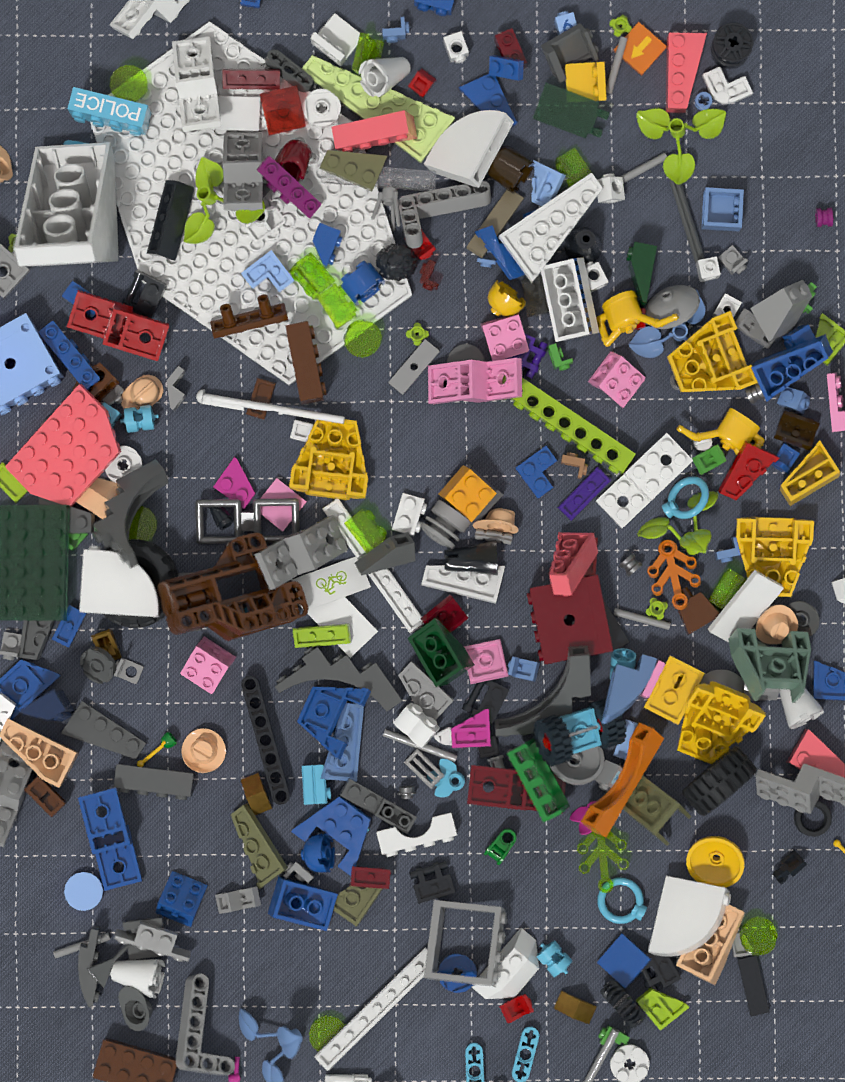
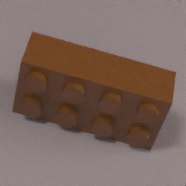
M308 321L285 325L301 405L323 401V396L327 394L325 384L320 382L319 378L323 374L321 364L316 363V358H319L317 344L313 345L312 339H315L313 325L309 326Z
M105 1037L92 1078L105 1082H173L177 1070L176 1058Z

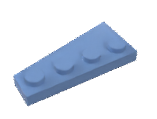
M351 703L345 704L333 738L347 743L341 760L334 757L331 752H328L320 779L347 781L350 778L357 782L363 706Z

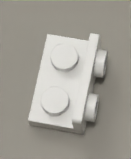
M403 493L392 530L401 533L408 532L411 536H414L415 532L419 533L422 523L419 522L420 514L424 515L427 504L424 503L425 498Z

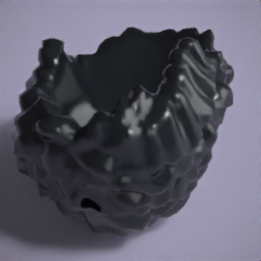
M390 244L378 252L375 263L376 267L380 269L379 274L386 280L400 281L407 279L409 275L415 273L418 258L413 254L411 248L401 244Z

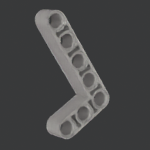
M482 181L479 188L468 184H461L405 195L399 198V213L407 246L409 248H418L423 244L419 219L490 204L491 191L489 183Z
M204 974L191 975L185 982L176 1065L184 1071L217 1076L229 1075L235 1069V1063L231 1058L200 1053L209 980ZM196 978L199 980L198 988L195 985ZM193 998L197 1001L196 1007L193 1005ZM191 1017L195 1021L194 1026L190 1024ZM189 1037L192 1039L191 1046L188 1044ZM186 1057L190 1059L188 1066L185 1063ZM204 1059L207 1060V1068L203 1066ZM222 1062H224L225 1064L224 1071L221 1069Z

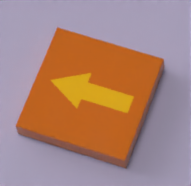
M638 22L625 36L628 40L622 59L642 76L664 52L667 46Z

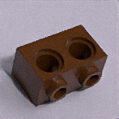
M99 362L91 368L99 377L101 375H105V377L91 387L90 393L100 402L120 382ZM78 381L75 383V386L72 388L73 390L79 385Z
M39 776L24 789L50 817H54L67 804Z

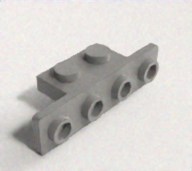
M140 921L136 934L116 929L114 939L121 944H132L138 949H148L160 956L168 955L180 962H188L190 959V951L174 946L177 932Z

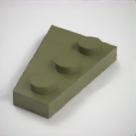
M327 150L319 169L372 192L387 156Z
M349 886L337 895L333 911L358 927L383 889Z

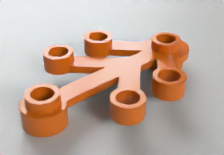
M664 540L658 547L659 556L653 565L648 567L649 577L656 578L659 576V568L665 560H667L668 566L659 580L652 585L651 590L654 595H661L664 585L671 577L674 591L672 604L675 609L683 610L687 607L688 600L681 591L678 575L688 580L692 587H698L701 584V579L699 575L692 574L676 565L674 558L684 562L690 570L696 568L697 561L694 557H689L678 551L677 544L674 541ZM667 547L672 549L670 552H665ZM689 561L695 562L691 566L687 564ZM652 569L657 570L655 574L650 573ZM697 578L698 582L692 583V579ZM660 587L661 590L659 592H655L654 588ZM679 600L684 601L682 605H677Z

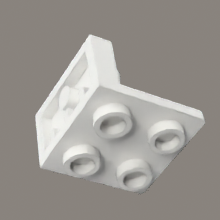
M333 14L318 34L315 32L310 39L311 44L339 66H342L363 40L364 36L338 15Z

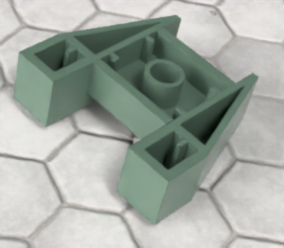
M737 628L728 639L731 657L753 700L757 701L766 691L765 688L789 689L792 703H795L805 690L811 653L808 632L790 631L782 640V647L758 646L755 629Z

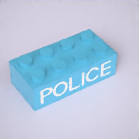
M76 87L72 89L67 108L77 122L85 123V121L93 122L92 125L101 128L104 125L109 126L111 130L117 132L126 130L130 131L129 134L138 137L141 134L146 135L152 114L146 104Z

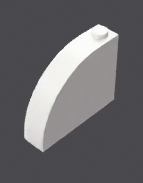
M484 110L469 114L453 123L443 132L431 149L424 165L432 173L479 188L514 121L506 113L495 110Z
M89 546V550L84 549L79 612L159 617L160 605L156 588L149 575L141 566L137 564L130 568L126 562L123 563L120 560L118 553L102 551L101 547Z
M666 876L649 952L658 956H679L694 951L706 943L718 929L723 919L726 905L730 904L731 895L729 891L723 887Z

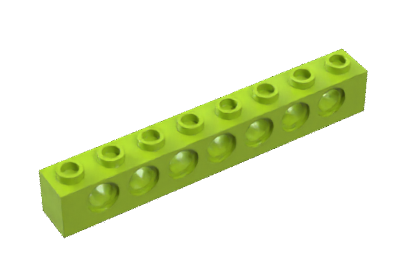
M506 375L502 379L503 384L506 382ZM522 378V397L510 398L516 408L521 411L524 408L530 412L529 416L536 421L540 419L545 422L544 426L552 432L558 431L561 433L560 437L569 443L573 441L577 444V449L583 453L588 451L593 455L592 458L600 464L602 462L609 465L608 469L616 475L618 473L623 474L636 453L524 378ZM535 397L538 400V404L534 407L529 406L527 399ZM551 408L554 411V415L546 417L543 414V410ZM562 418L568 419L570 422L569 427L562 428L559 425V420ZM583 429L586 435L584 438L579 439L576 437L575 431ZM599 440L601 448H592L591 441ZM614 450L617 453V459L610 460L607 457V452Z

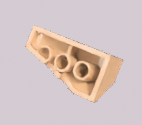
M97 478L76 502L101 519L106 518L105 511L107 510L105 502L118 495L116 492L118 488L117 483Z
M8 718L0 732V738L41 779L60 788L79 752Z
M726 905L723 919L713 936L694 951L681 955L676 966L715 985L724 968L745 912L731 905Z

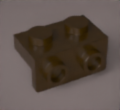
M783 411L774 438L810 451L820 423L811 418L799 416L794 412Z

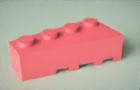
M668 33L666 67L667 113L686 112L707 33Z
M405 110L332 126L335 149L344 152H353L354 149L364 150L372 146L418 139L414 116Z
M558 532L556 551H554L553 555L554 561H552L549 573L554 595L568 596L574 593L598 554L594 533Z
M805 729L787 763L801 770L803 764H807L845 778V763L809 729Z

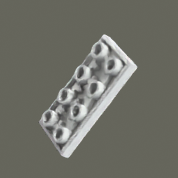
M754 570L709 626V632L729 642V637L737 628L751 629L784 587L780 583Z
M346 597L308 610V615L319 626L349 624L352 642L350 644H339L338 646L350 658L378 632Z

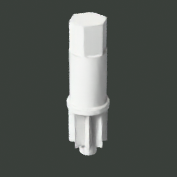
M325 1074V1082H372V1078H368V1075Z

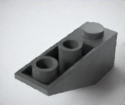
M408 532L391 536L357 560L355 566L362 576L415 561L414 541Z

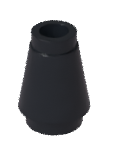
M208 507L216 527L224 530L233 524V516L224 507Z

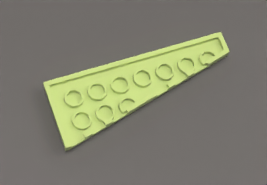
M311 56L302 68L313 78V82L321 88L331 91L342 104L362 119L403 110L414 116L418 139L395 142V144L420 163L430 153L438 138L455 120V117L445 114L436 108L429 107L422 102L415 101L391 89L383 96L372 97L362 88L360 84L362 77L338 68L315 56Z

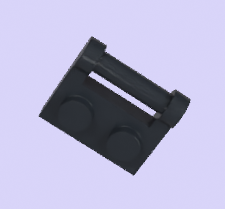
M135 270L133 282L122 304L132 306L133 311L145 317L154 318L167 284L140 270ZM141 280H143L146 284L138 303H135L133 299Z
M491 680L476 683L467 703L463 704L461 709L473 715L489 709L490 723L493 724L509 689ZM484 684L490 687L479 709L476 710L473 706Z

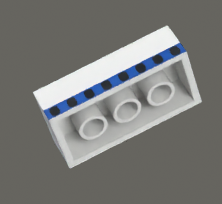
M584 257L545 265L541 275L555 341H564L599 333Z

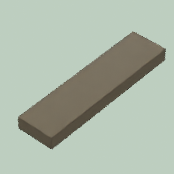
M506 190L479 230L493 225L498 237L524 198L517 193L512 194ZM476 234L466 248L482 259L488 251L484 246L483 240L478 238Z

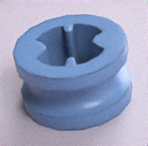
M707 92L699 93L694 102L696 108L707 110L712 104L711 95ZM700 97L708 99L706 106L703 103L699 104Z

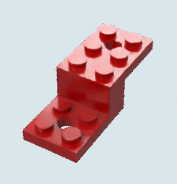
M78 290L67 327L103 338V345L158 361L169 324L133 313L132 306ZM93 310L96 312V317L89 319L86 317L85 312ZM144 332L151 336V339L147 342L140 339V335Z

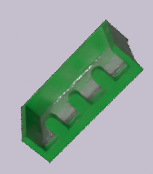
M533 738L517 746L507 754L544 823L562 814L570 807V804L550 766L546 764V761L542 760V755L538 752L539 748L536 747L537 742Z

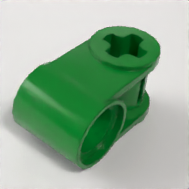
M511 828L503 829L483 854L485 856L489 855L497 862V865H500L516 842L515 831ZM510 832L513 835V840L511 842L503 841L502 836L504 833Z

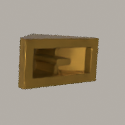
M111 629L91 635L96 647L106 650L114 660L122 658Z
M259 773L241 779L246 799L254 815L272 809Z
M562 990L554 1006V1009L586 1024L590 1023L597 1006Z

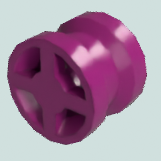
M816 208V227H821L822 225L833 226L832 208H827L826 210Z

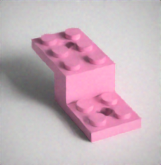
M521 358L490 362L465 360L428 366L429 404L455 401L480 403L522 397ZM506 375V382L503 384L502 379ZM447 379V385L444 388L443 383Z
M837 372L828 373L827 382L832 432L845 431V410H840V407H843V396L839 395L838 388L842 387L841 376H837Z

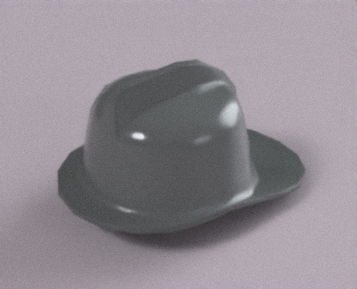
M133 986L123 987L119 992L118 999L124 1020L129 1028L134 1031H141L147 1027L152 1016V1005L137 988Z

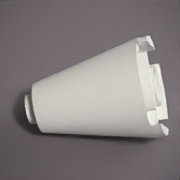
M404 57L366 60L359 68V75L361 74L362 77L360 84L368 95L372 97L383 96L410 73V63Z
M806 688L795 703H792L789 689H780V697L789 728L801 727L807 724V721L811 719L813 721L824 713L820 704Z
M159 959L115 961L109 975L115 982L124 986H133L142 994L150 998H156L155 993L159 994L163 985L165 973L161 972V966L165 967L163 960Z

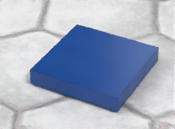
M622 933L597 963L627 989L652 959Z

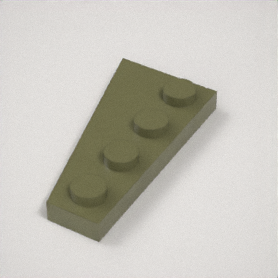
M244 804L233 812L231 817L239 838L243 840L245 855H248L252 866L250 868L257 877L258 882L256 884L258 889H261L286 871L288 867L249 805Z

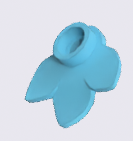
M440 759L439 770L445 777L435 785L437 786L435 796L447 797L453 791L463 788L465 778L460 772H457L456 765L452 761ZM434 770L431 771V773L435 777L438 776V774ZM427 775L428 780L432 782L433 780ZM457 777L459 783L457 785L452 784V778Z

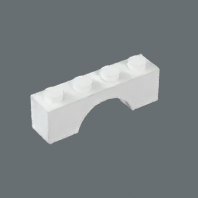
M451 812L432 817L430 828L418 837H407L401 834L396 827L376 831L382 855L386 854L387 857L397 855V851L405 849V852L416 850V846L421 844L424 847L435 845V841L441 839L443 842L454 840L453 836L457 835Z

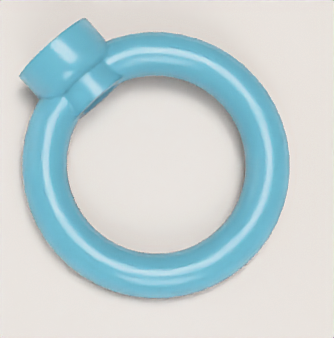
M694 476L678 481L669 493L668 502L662 505L664 513L669 518L675 516L680 519H689L699 514L708 502L709 489L707 484L701 478ZM686 485H698L701 489L699 503L689 511H680L675 503L678 492Z
M613 878L607 881L598 893L597 903L601 914L607 920L616 924L629 923L634 919L641 921L648 908L643 905L644 898L640 887L628 878ZM617 885L629 887L636 897V905L632 912L625 916L612 914L605 904L607 892Z

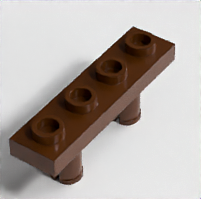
M262 294L257 298L260 309L238 315H233L230 304H223L220 306L222 319L210 321L214 339L287 321L288 316L285 303L271 306L268 295Z

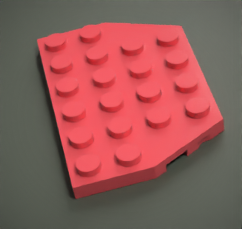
M79 384L5 467L30 494L72 507L121 453V449L116 441V434L114 429H112L108 411L82 384Z

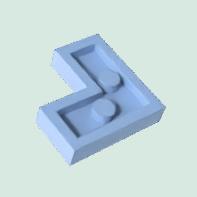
M272 250L241 273L252 289L267 278H269L279 293L295 282Z

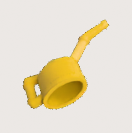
M632 290L619 293L605 301L602 305L604 313L596 317L601 341L606 347L611 346L621 333H632L640 322L649 324L654 328H660L679 319L677 313L660 320L642 314L636 292ZM605 320L608 321L609 327L612 331L610 335H608L605 326Z
M733 408L728 410L716 430L694 433L682 425H678L676 428L678 432L683 433L693 441L701 442V440L719 437L721 439L720 442L723 444L722 448L726 451L731 449L736 455L740 452L745 441L750 443L753 439L755 441L754 445L760 448L763 447L765 441L763 437L757 434L760 427Z

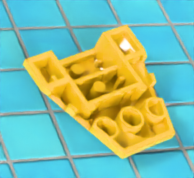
M731 311L710 319L667 356L680 392L741 390L758 383L752 371V365L747 366L734 333L737 326Z
M345 419L344 424L316 420L304 447H302L300 455L292 467L289 488L305 492L306 495L350 500V498H366L368 475L366 473L357 421Z
M782 517L737 518L736 540L747 578L756 570L784 587L778 596L791 597L799 578L802 564L806 560L809 546L813 542L814 521Z
M711 681L709 684H698L687 701L677 751L712 764L728 752L732 744L735 742L740 743L745 734L749 731L753 733L757 730L766 713L758 705L751 703L750 697L744 693L715 681Z

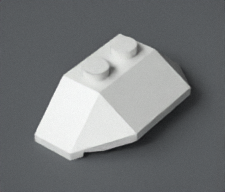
M520 928L501 950L503 958L498 967L500 977L496 987L471 986L485 999L515 998L538 971L539 963L536 957V940L523 928ZM488 967L478 978L487 979Z

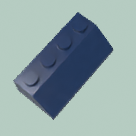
M52 690L22 708L20 712L46 720L64 721L72 716L71 712L74 711V708L63 690Z

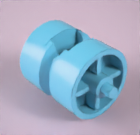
M151 405L140 406L139 409L135 407L124 408V419H121L120 423L126 425L128 433L138 432L140 428L144 431L155 429V418H159L158 414L154 415Z
M625 648L612 651L610 679L617 664L635 669L636 653Z
M555 940L548 945L542 943L540 945L542 949L536 956L543 965H547V970L553 977L563 972L567 974L568 971L566 969L573 960L566 952H561L562 948Z

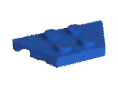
M23 659L14 665L0 678V693H3L16 703L10 720L17 717L21 713L20 710L32 703L61 675Z

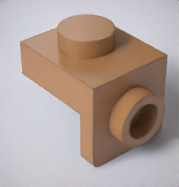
M567 452L566 455H562L560 464L579 467L577 479H581L582 475L586 476L588 464H584L585 459L577 458L578 454Z

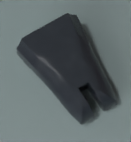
M496 540L444 551V568L446 571L498 575Z

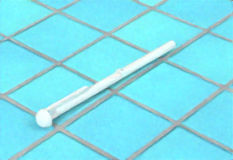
M205 389L198 391L196 394L197 401L206 405L242 411L245 410L244 407L262 411H277L279 415L286 414L344 424L345 421L344 416L207 394Z

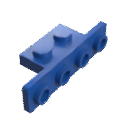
M51 321L39 331V335L79 384H82L88 390L100 381L99 376L88 364L90 363L89 359L84 353L80 354L77 351L78 346L72 339L69 340L54 321Z

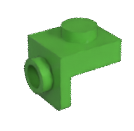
M715 445L692 458L700 475L727 461L719 445Z

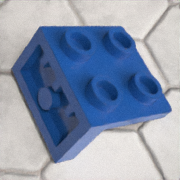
M172 871L158 901L155 913L191 927L207 885Z

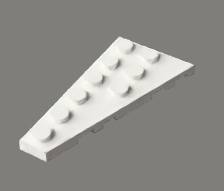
M592 173L499 235L498 238L531 283H533L603 189Z

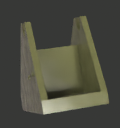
M644 776L641 777L623 808L628 815L666 846L670 843L658 832L672 814L678 810L688 819L692 817L677 801Z

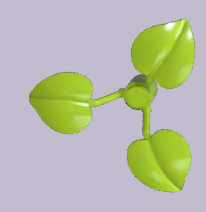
M655 108L637 112L639 128L646 137L660 139L664 131L668 132L670 130L672 137L676 138L678 155H669L664 160L663 170L666 176L678 185L686 182L695 170L693 156L691 154L682 155L680 138L685 135V129L687 128L694 132L699 131V135L702 138L712 139L721 133L726 118V111L720 109L702 110L692 119V123L696 127L694 128L687 123H683L678 118L670 121L668 113L663 109Z
M205 157L200 159L195 178L196 187L198 188L196 195L202 201L201 206H203L205 214L196 212L188 218L185 224L183 240L188 244L202 243L211 237L215 224L209 219L210 214L206 205H212L217 200L223 202V198L213 191V187H218L223 182V168L218 163ZM263 201V209L255 211L237 210L235 212L236 218L245 224L256 221L265 211V203Z
M709 491L708 502L702 511L709 509L715 504L718 499V492ZM701 492L690 497L687 502L689 508L693 509L699 503ZM696 515L693 517L694 532H687L683 537L669 525V519L664 517L654 518L646 522L638 531L637 536L655 539L663 536L668 529L678 538L681 547L685 548L689 555H695L699 552L706 553L712 534L706 529L698 530Z

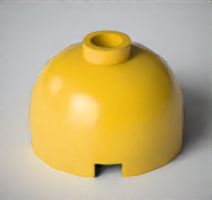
M498 280L495 281L488 293V302L492 307L490 310L497 316L509 317L518 314L526 305V301L523 297L520 299L517 297L516 294L518 292L502 281L499 283Z

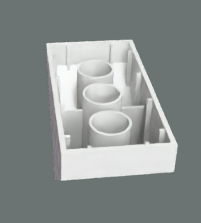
M110 142L35 147L14 245V252L19 266L119 261L115 159Z

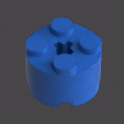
M366 261L359 263L356 266L357 269L352 274L349 272L341 278L343 282L341 288L355 305H359L358 301L360 300L364 303L380 290L378 288L380 283L382 285L385 284V280L371 263H366Z

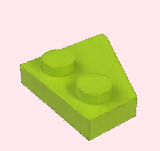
M822 313L816 338L826 335L833 350L830 357L823 362L828 366L845 345V330Z
M652 988L636 999L637 1003L660 1031L689 1008L687 1003Z

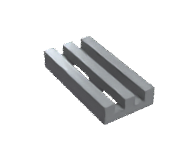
M418 749L404 762L430 789H433L445 777ZM417 754L438 774L437 777L415 758ZM412 760L433 780L431 783L410 763Z

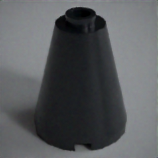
M586 227L577 228L570 232L564 245L569 259L584 257L585 264L591 261L595 262L601 255L603 247L600 236L594 230Z

